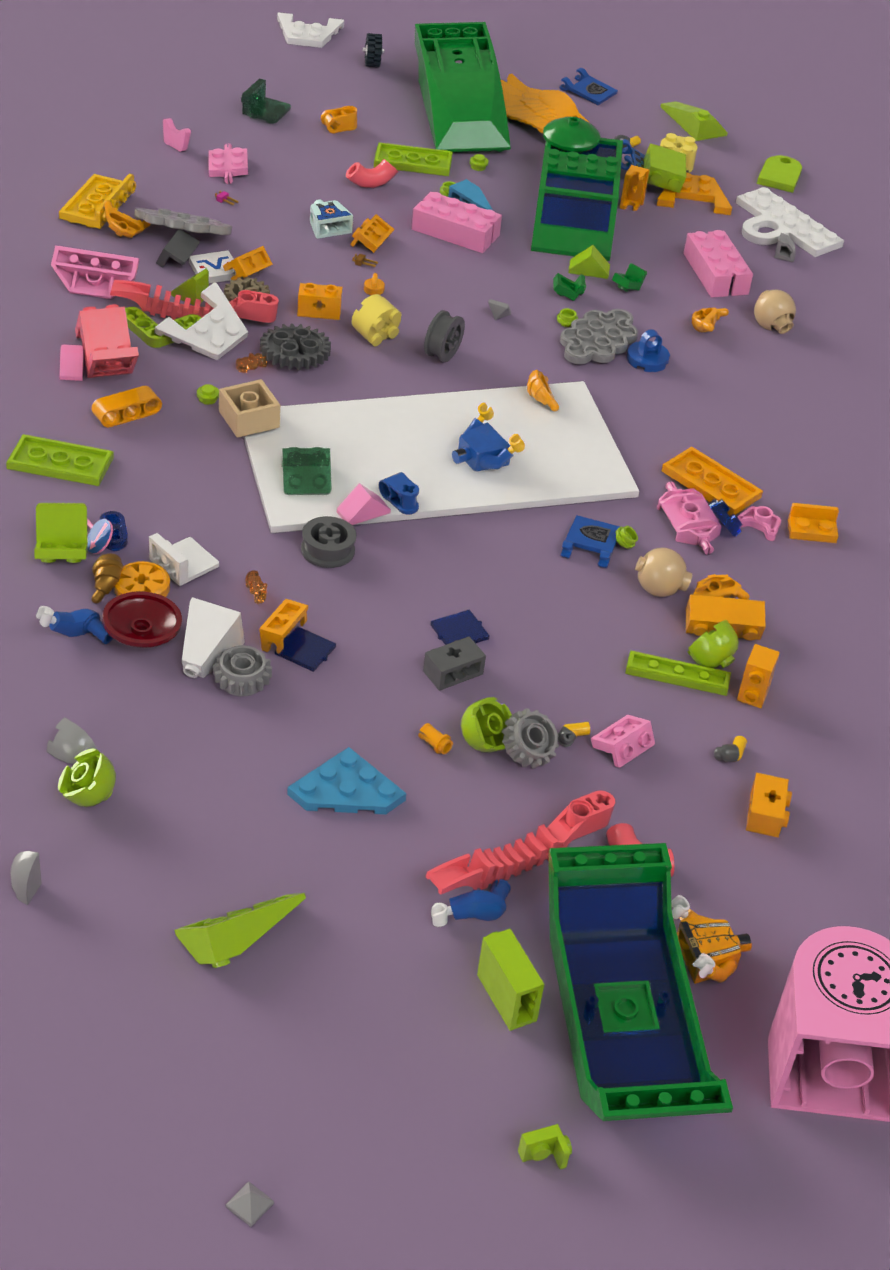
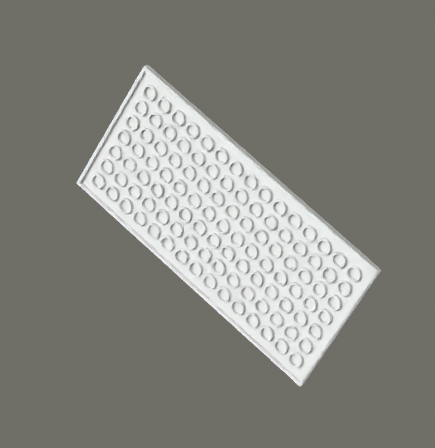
M584 381L548 384L559 405L558 411H552L548 405H544L531 397L527 391V386L280 406L279 428L243 436L271 533L303 530L304 525L308 521L317 517L331 516L341 518L337 513V508L359 483L379 495L391 509V512L354 525L635 498L639 495V489ZM485 402L488 408H492L494 416L491 420H484L483 424L488 422L508 443L509 438L513 434H519L525 443V449L522 452H514V456L510 459L508 466H503L497 470L474 471L466 462L456 464L453 461L452 452L458 449L461 434L465 432L474 418L477 419L480 416L478 406ZM403 472L407 478L419 487V494L417 496L419 510L414 514L399 512L395 506L381 495L378 485L379 481Z

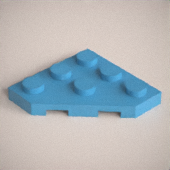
M350 747L287 788V795L306 811H318V807L335 808V812L358 813V809L374 810V814L384 815L405 802L407 794Z

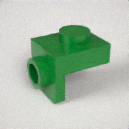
M630 264L625 274L614 273L612 281L618 283V288L627 292L629 289L640 290L647 271L635 264Z
M557 273L553 278V289L558 295L575 301L586 289L585 276L581 274L574 282Z

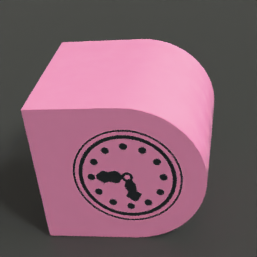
M837 926L815 932L800 945L768 1036L771 1108L890 1122L889 939L870 930L850 926Z

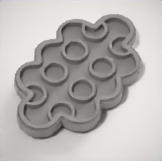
M135 208L134 216L138 219L170 228L220 235H230L232 232L231 225L209 219V217L174 212L159 208V210Z
M613 309L607 313L600 310L586 312L583 318L576 319L571 323V328L561 332L560 343L565 347L564 357L574 364H586L591 360L599 363L613 361L616 354L626 352L628 344H632L637 340L638 330L632 325V314L623 309Z

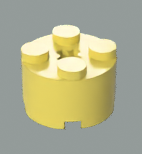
M674 133L666 134V137L661 140L660 146L686 154V171L692 172L698 148L695 138L690 136L681 137Z
M374 294L361 302L362 308L359 311L356 309L353 313L352 326L375 347L387 338H395L399 333L398 327L401 322L402 313L379 294Z

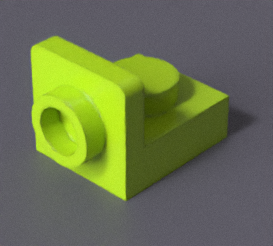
M555 1124L523 1133L518 1153L522 1162L529 1160L540 1161L553 1154L559 1169L567 1168L569 1156L572 1154V1146L568 1136L563 1135L559 1125Z

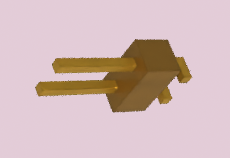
M355 254V257L352 258V261L358 266L365 264L376 267V265L365 261L378 264L377 261L366 259V255L363 254L358 256Z

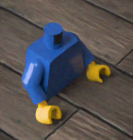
M483 402L478 406L480 416L477 419L474 418L465 432L461 434L458 449L452 452V458L456 464L466 462L474 471L497 470L503 466H508L510 459L514 456L513 453L522 452L525 449V443L519 434H513L509 438L508 443L488 422L483 424L484 420H491L494 416L492 408H488L486 403Z

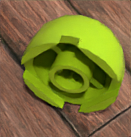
M727 620L713 626L716 630H712L709 633L706 631L688 648L689 651L687 653L698 665L709 668H716L721 665L724 669L735 661L733 655L738 650L739 641L734 628Z
M495 697L483 698L471 704L464 712L461 720V730L465 741L472 748L483 753L505 749V745L502 742L504 737L502 730L507 727L505 721L511 718L512 714L505 704L495 701L497 700Z
M87 749L74 757L77 762L72 768L68 765L65 767L58 783V790L63 796L81 807H92L107 800L112 795L116 781V772L112 762L97 749Z

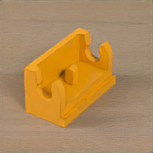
M634 165L630 166L624 178L620 209L625 210L628 205H632L633 211H637L640 205L644 204L649 169Z
M261 246L236 257L223 265L225 271L233 268L236 275L232 276L231 280H237L239 277L245 278L273 264L264 246Z
M285 599L259 628L262 651L269 652L271 644L274 643L279 654L284 649L283 639L300 621V625L303 626L307 622L308 605Z

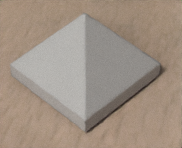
M492 299L488 301L495 320L511 315V309L508 304Z
M248 1181L226 1204V1208L252 1227L274 1204V1201Z

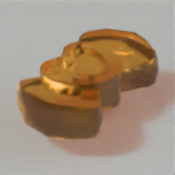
M249 353V357L236 360L237 370L246 373L249 369H257L258 366L266 367L268 364L266 356H262L260 353L255 355Z
M249 571L245 578L246 587L250 589L251 594H254L255 603L261 604L266 600L268 585L261 581L258 571Z

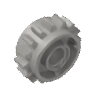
M240 645L231 647L223 651L221 657H216V664L213 667L215 683H220V689H224L229 694L235 696L256 694L263 690L264 685H269L270 678L272 677L271 660L265 659L264 652L251 646Z
M526 708L523 711L519 710L511 715V718L505 721L507 727L502 730L504 734L502 742L505 745L507 754L511 756L514 762L522 764L524 768L531 765L532 769L549 763L550 759L556 756L554 750L559 747L557 743L558 734L555 725L547 715L539 713V710L530 712L529 708Z

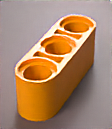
M140 386L99 398L92 404L91 409L101 424L108 428L154 415L162 408V401L149 386Z

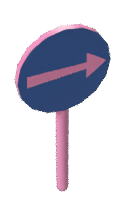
M87 518V526L91 529L88 534V551L92 554H99L108 546L112 537L113 526L107 519H100L93 525Z

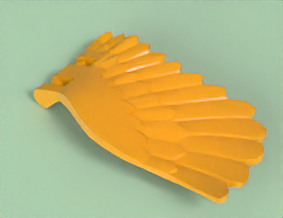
M513 74L508 75L507 82L501 80L506 115L512 120L532 125L541 133H543L544 127L549 122L562 117H578L589 122L579 113L573 100L562 91L530 88Z

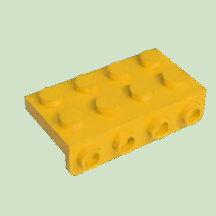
M93 174L61 208L59 219L101 229L107 222L104 202L106 200L111 201L113 208L115 207L118 211L127 198L135 192L136 182L134 181V175L128 174L122 181Z

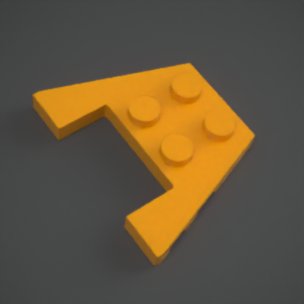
M686 172V179L680 193L664 189L657 200V206L674 208L675 198L714 203V213L731 215L732 206L715 178L708 175L698 176Z

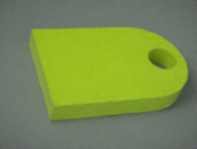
M771 156L765 161L757 184L793 193L801 175L802 165L799 161L788 156Z

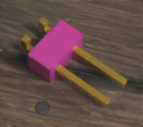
M219 191L218 195L215 193L216 201L220 203L225 201L234 205V203L227 199L238 203L237 200L229 197V193L225 191L222 193Z

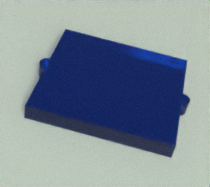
M470 609L432 620L430 623L438 634V639L442 640L445 645L469 636L475 643L489 640L490 637L483 628L482 621H478Z
M297 626L288 637L284 638V649L279 654L275 650V655L314 672L323 661L328 660V655L336 648V643Z

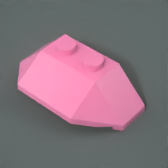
M55 245L51 266L69 293L112 299L115 297L110 295L113 281H134L139 258Z

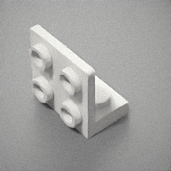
M158 533L149 536L150 560L162 566L168 572L170 578L179 586L219 567V561L191 537L172 545Z

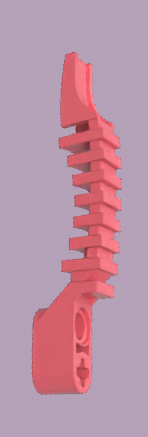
M114 280L110 292L112 296L133 300L141 307L142 311L150 312V315L161 314L160 317L163 318L171 316L173 320L176 317L180 318L189 314L199 315L202 318L214 309L207 302L205 307H200V299H196L195 306L190 305L191 298L187 297L185 303L180 304V295L175 296L174 302H169L171 291L167 290L164 300H159L162 289L160 285L156 286L154 298L149 297L150 284L135 281ZM242 290L238 293V297L229 301L239 318L271 323L276 320L279 299L272 294Z
M599 790L574 799L547 828L544 824L538 826L536 837L533 832H530L526 835L524 843L520 838L515 840L514 847L510 843L504 845L503 851L500 846L494 848L493 853L490 848L485 849L484 852H482L481 848L476 849L469 867L467 866L471 856L468 853L427 871L426 878L433 882L438 888V893L441 895L462 886H470L474 890H477V888L483 890L489 884H493L495 880H498L499 883L500 879L509 880L511 875L515 877L521 875L522 870L527 872L532 870L533 865L540 866L544 860L547 859L549 861V848H567L571 841L608 826L616 803L615 798L609 792Z

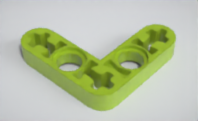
M137 307L125 308L128 328L148 346L160 348L174 343L172 338L164 334L159 336L155 333V327L158 324ZM189 314L174 321L187 330L200 320L201 317Z

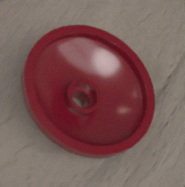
M136 591L121 594L109 601L103 610L102 622L106 632L122 644L137 648H151L165 644L176 637L181 629L182 615L180 609L170 599L152 592Z

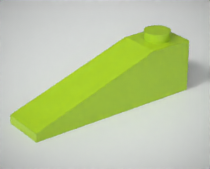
M677 101L662 103L660 106L696 141L724 137L728 134L707 110Z
M305 893L286 894L254 904V910L252 908L227 912V916L214 919L207 918L175 929V934L199 964H212L213 968L222 967L230 964L229 958L242 954L304 901L306 896Z

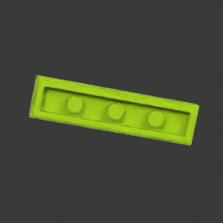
M631 650L625 674L724 696H727L731 672Z

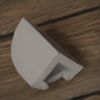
M780 234L774 258L794 262L795 244L788 235Z
M65 717L55 727L59 731L54 741L49 740L47 743V752L70 764L77 762L74 757L87 749H97L90 736L81 727Z
M24 851L18 853L11 866L12 889L16 893V898L26 905L29 904L42 884L38 852Z

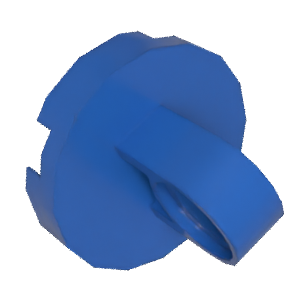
M654 329L644 332L640 341L634 342L628 348L627 361L636 369L638 365L645 368V372H658L664 370L666 364L669 363L670 353L662 345V338ZM656 337L654 342L648 341L650 338Z

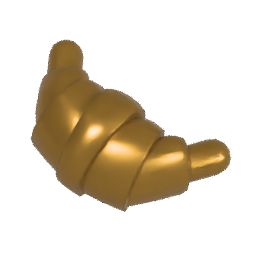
M103 554L93 565L92 572L96 589L91 597L93 603H100L105 595H108L116 583L119 582L123 564L121 558L116 554Z

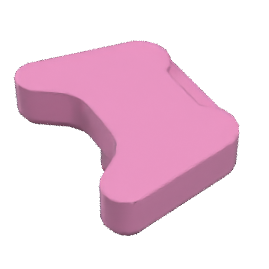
M171 118L163 120L165 144L179 152L186 151L191 130L189 128L176 129Z
M751 506L738 515L735 521V526L737 527L750 526L762 531L769 541L775 540L781 524L780 517L774 515L773 511L766 506Z

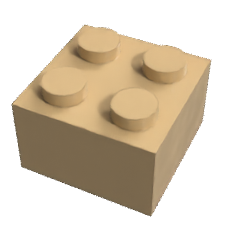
M262 379L219 389V412L237 438L280 427L281 405Z

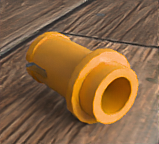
M426 723L421 727L420 731L422 733H418L419 738L434 747V751L437 754H447L451 750L453 741L448 734L443 735L430 723Z

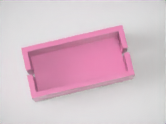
M430 192L423 201L413 208L411 230L484 253L491 243L500 236L502 215L495 213L493 210L477 207L475 204H468L456 198L443 196L438 192Z
M715 230L707 234L702 231L687 233L683 254L710 297L728 296L732 277L734 279L730 293L731 296L749 295L753 273L726 232Z

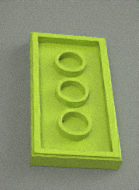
M379 142L375 154L374 167L385 159L400 171L449 176L453 152Z
M23 434L8 458L6 465L7 469L99 486L114 459V451Z

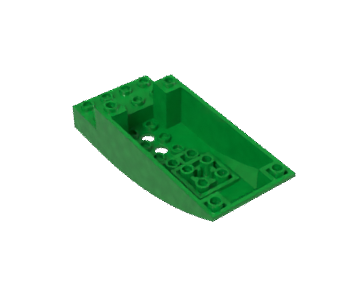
M486 22L415 24L414 44L419 59L418 81L435 149L452 152L492 150L502 152L510 150L502 84Z

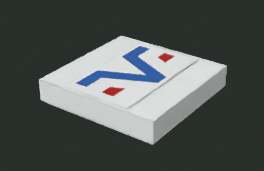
M229 250L189 257V264L195 274L207 268L209 271V284L229 281L232 276L236 275L233 268L225 271L223 265L233 260Z

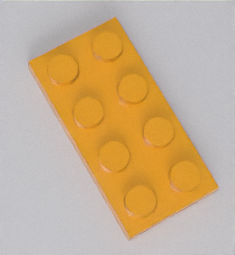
M692 446L665 462L662 466L663 473L688 489L694 488L708 502L732 517L762 497L763 490Z

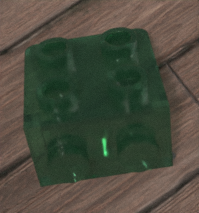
M259 78L241 96V102L243 103L242 114L254 119L265 120L268 123H277L291 110L290 104L266 97V80Z
M282 448L283 491L286 495H329L331 493L330 448Z

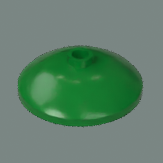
M578 117L555 119L549 122L543 129V137L549 144L567 151H587L593 149L599 144L601 137L594 125Z

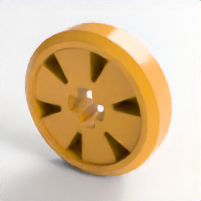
M138 561L123 566L119 582L114 586L115 595L119 596L128 592L145 591L166 597L170 591V576L162 566L152 562Z

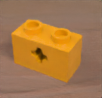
M300 283L297 316L340 320L342 287L331 284Z
M757 644L754 645L746 663L737 701L762 708L771 686L780 654L779 651Z
M756 772L750 793L746 831L779 838L781 828H787L790 811H785L786 807L789 808L792 791H788L789 779Z

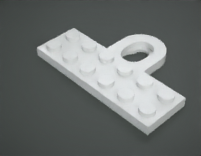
M762 187L737 196L736 204L755 216L746 220L742 227L743 237L752 243L772 245L778 243L780 234L784 233L796 245L814 257L843 247L844 240L838 237L836 233L829 231L822 224L817 223L809 215L804 214L768 188ZM762 227L774 229V231L769 233L758 232Z

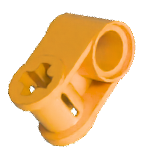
M344 106L325 110L321 115V122L326 125L330 133L355 130L357 128V108L354 106Z

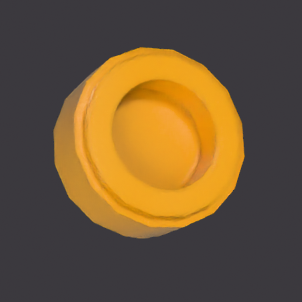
M373 273L372 278L365 280V293L368 295H381L384 293L385 283L378 279L377 273Z

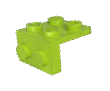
M38 503L36 505L35 559H41V562L45 563L55 562L56 559H66L67 562L78 563L82 559H86L88 553L86 504Z

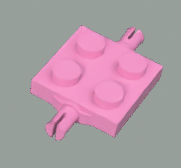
M228 143V147L227 144L224 145V150L219 148L209 150V177H225V183L228 184L229 180L231 184L233 177L248 175L247 148L236 147L232 149V145Z

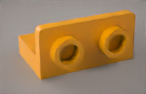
M375 214L371 220L367 218L361 227L356 229L352 235L354 240L350 245L354 247L360 241L366 248L375 253L395 229Z
M792 503L788 517L789 538L837 543L838 530L836 520L839 513L838 507Z

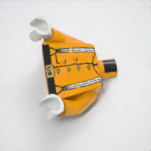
M681 895L676 896L671 900L672 907L674 908L672 916L674 919L680 918L677 936L682 956L694 984L709 979L718 983L724 982L737 969L741 952L751 951L752 943L749 934L734 935L728 921L698 915L690 909L689 902L685 897Z

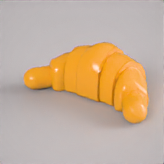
M109 200L104 202L108 227L115 231L117 236L133 238V236L140 234L151 225V223H147L145 220H136L127 214L117 211Z
M702 308L692 314V326L698 332H712L716 321L720 317L727 316L729 311L726 308Z
M537 369L532 371L527 383L529 395L538 402L548 405L552 411H558L559 405L548 385V377Z
M728 574L708 575L707 578L697 582L693 595L724 598L737 597L746 600L750 598L749 594L741 588V584L730 578Z

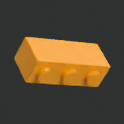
M690 594L686 605V633L701 636L706 631L709 633L712 630H716L713 626L727 620L734 628L738 638L761 640L766 627L765 601Z

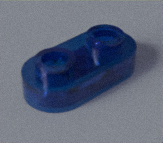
M714 498L708 503L709 507L734 537L742 532L740 527L743 524L735 514L730 516L727 513L731 509L723 499L717 501Z
M116 511L103 513L100 519L109 520L113 526L112 537L106 548L112 551H119L125 548L128 544V533L124 516Z

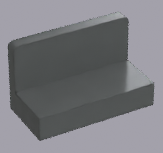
M178 229L162 250L156 264L163 268L168 260L172 258L184 265L200 242L183 230Z

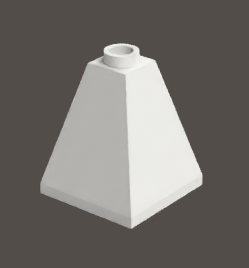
M192 597L189 605L182 655L183 672L191 678H197L198 676L204 678L213 671L216 657H221L223 651L245 643L241 612Z

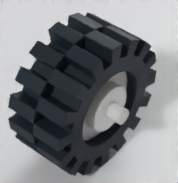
M367 33L365 48H363V51H365V66L380 67L381 55L384 53V49H382V34Z

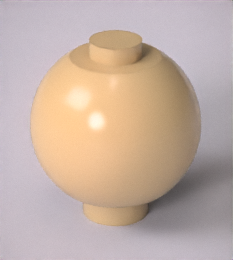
M766 290L760 294L756 301L754 315L761 327L771 331L773 327L780 334H784L794 326L792 321L796 315V305L788 293L782 290Z
M656 548L646 553L644 557L640 556L635 568L638 571V579L644 590L658 597L671 596L678 589L686 591L692 580V573L686 570L684 559L676 551L669 548Z

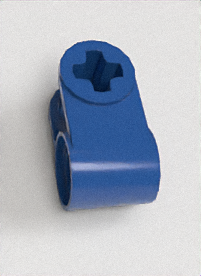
M403 472L379 481L378 485L381 495L395 506L399 512L414 514L419 510V503L417 502L419 487L407 478Z

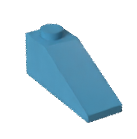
M465 179L449 186V198H456L459 201L475 204L477 207L486 210H493L480 187Z

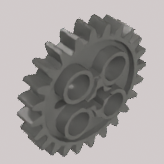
M291 323L290 327H287L285 324H282V328L274 326V330L268 329L267 333L263 332V337H260V352H262L263 357H266V361L272 360L273 365L279 363L280 368L286 365L289 370L293 367H296L298 370L301 367H305L308 370L310 365L316 368L317 363L323 365L324 361H328V356L331 353V341H329V337H324V332L318 333V329L310 330L311 326L303 328L302 324H300L298 327H295Z

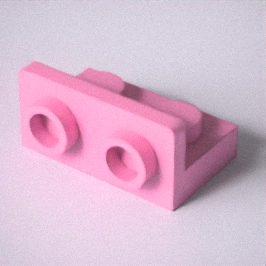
M631 715L624 716L591 738L593 748L605 751L606 753H612L614 766L619 768L655 744L651 721Z

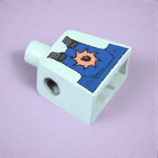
M319 199L310 206V224L317 239L352 233L353 215L338 201L324 202Z

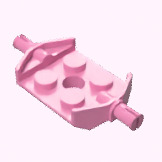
M668 482L665 485L668 492H665L659 499L657 510L663 508L677 532L676 542L699 545L706 555L708 553L711 554L714 548L710 542L720 536L721 524L700 492L694 488L686 490L677 489L674 482Z

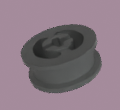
M445 310L438 312L431 321L425 336V354L431 357L436 355L440 361L448 362L456 354L462 342L465 330L464 319L460 316L451 317L450 313Z
M331 516L314 518L308 521L302 530V555L307 561L320 567L336 568L346 565L355 555L356 530L349 522L341 518Z

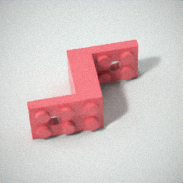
M112 304L103 309H96V307L91 306L79 311L75 333L76 338H81L82 346L84 347L87 378L132 374L139 353L138 347H131L125 306L119 307V305Z

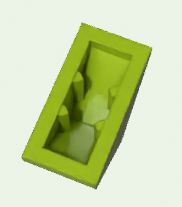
M592 245L570 259L568 273L608 279L610 264Z
M207 268L173 289L171 296L180 295V300L185 301L186 297L191 298L190 304L194 306L196 299H200L203 302L201 292L209 287V271Z

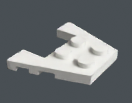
M277 13V20L280 22V28L283 29V35L287 44L322 48L331 40L332 35L338 33L339 28H344V20L329 18L327 26H322L320 23L305 24L302 21L293 22V14Z
M214 282L201 292V298L212 306L213 310L187 330L168 317L155 327V333L159 336L164 334L172 338L173 342L178 344L182 342L191 346L192 350L219 360L247 338L248 331L218 284Z

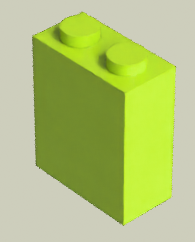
M650 143L644 157V168L650 170L647 183L680 193L686 179V154Z
M507 929L501 932H492L483 937L477 976L509 1031L537 1022L544 983L511 929Z

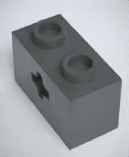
M469 636L425 652L423 672L440 691L483 675L486 655Z

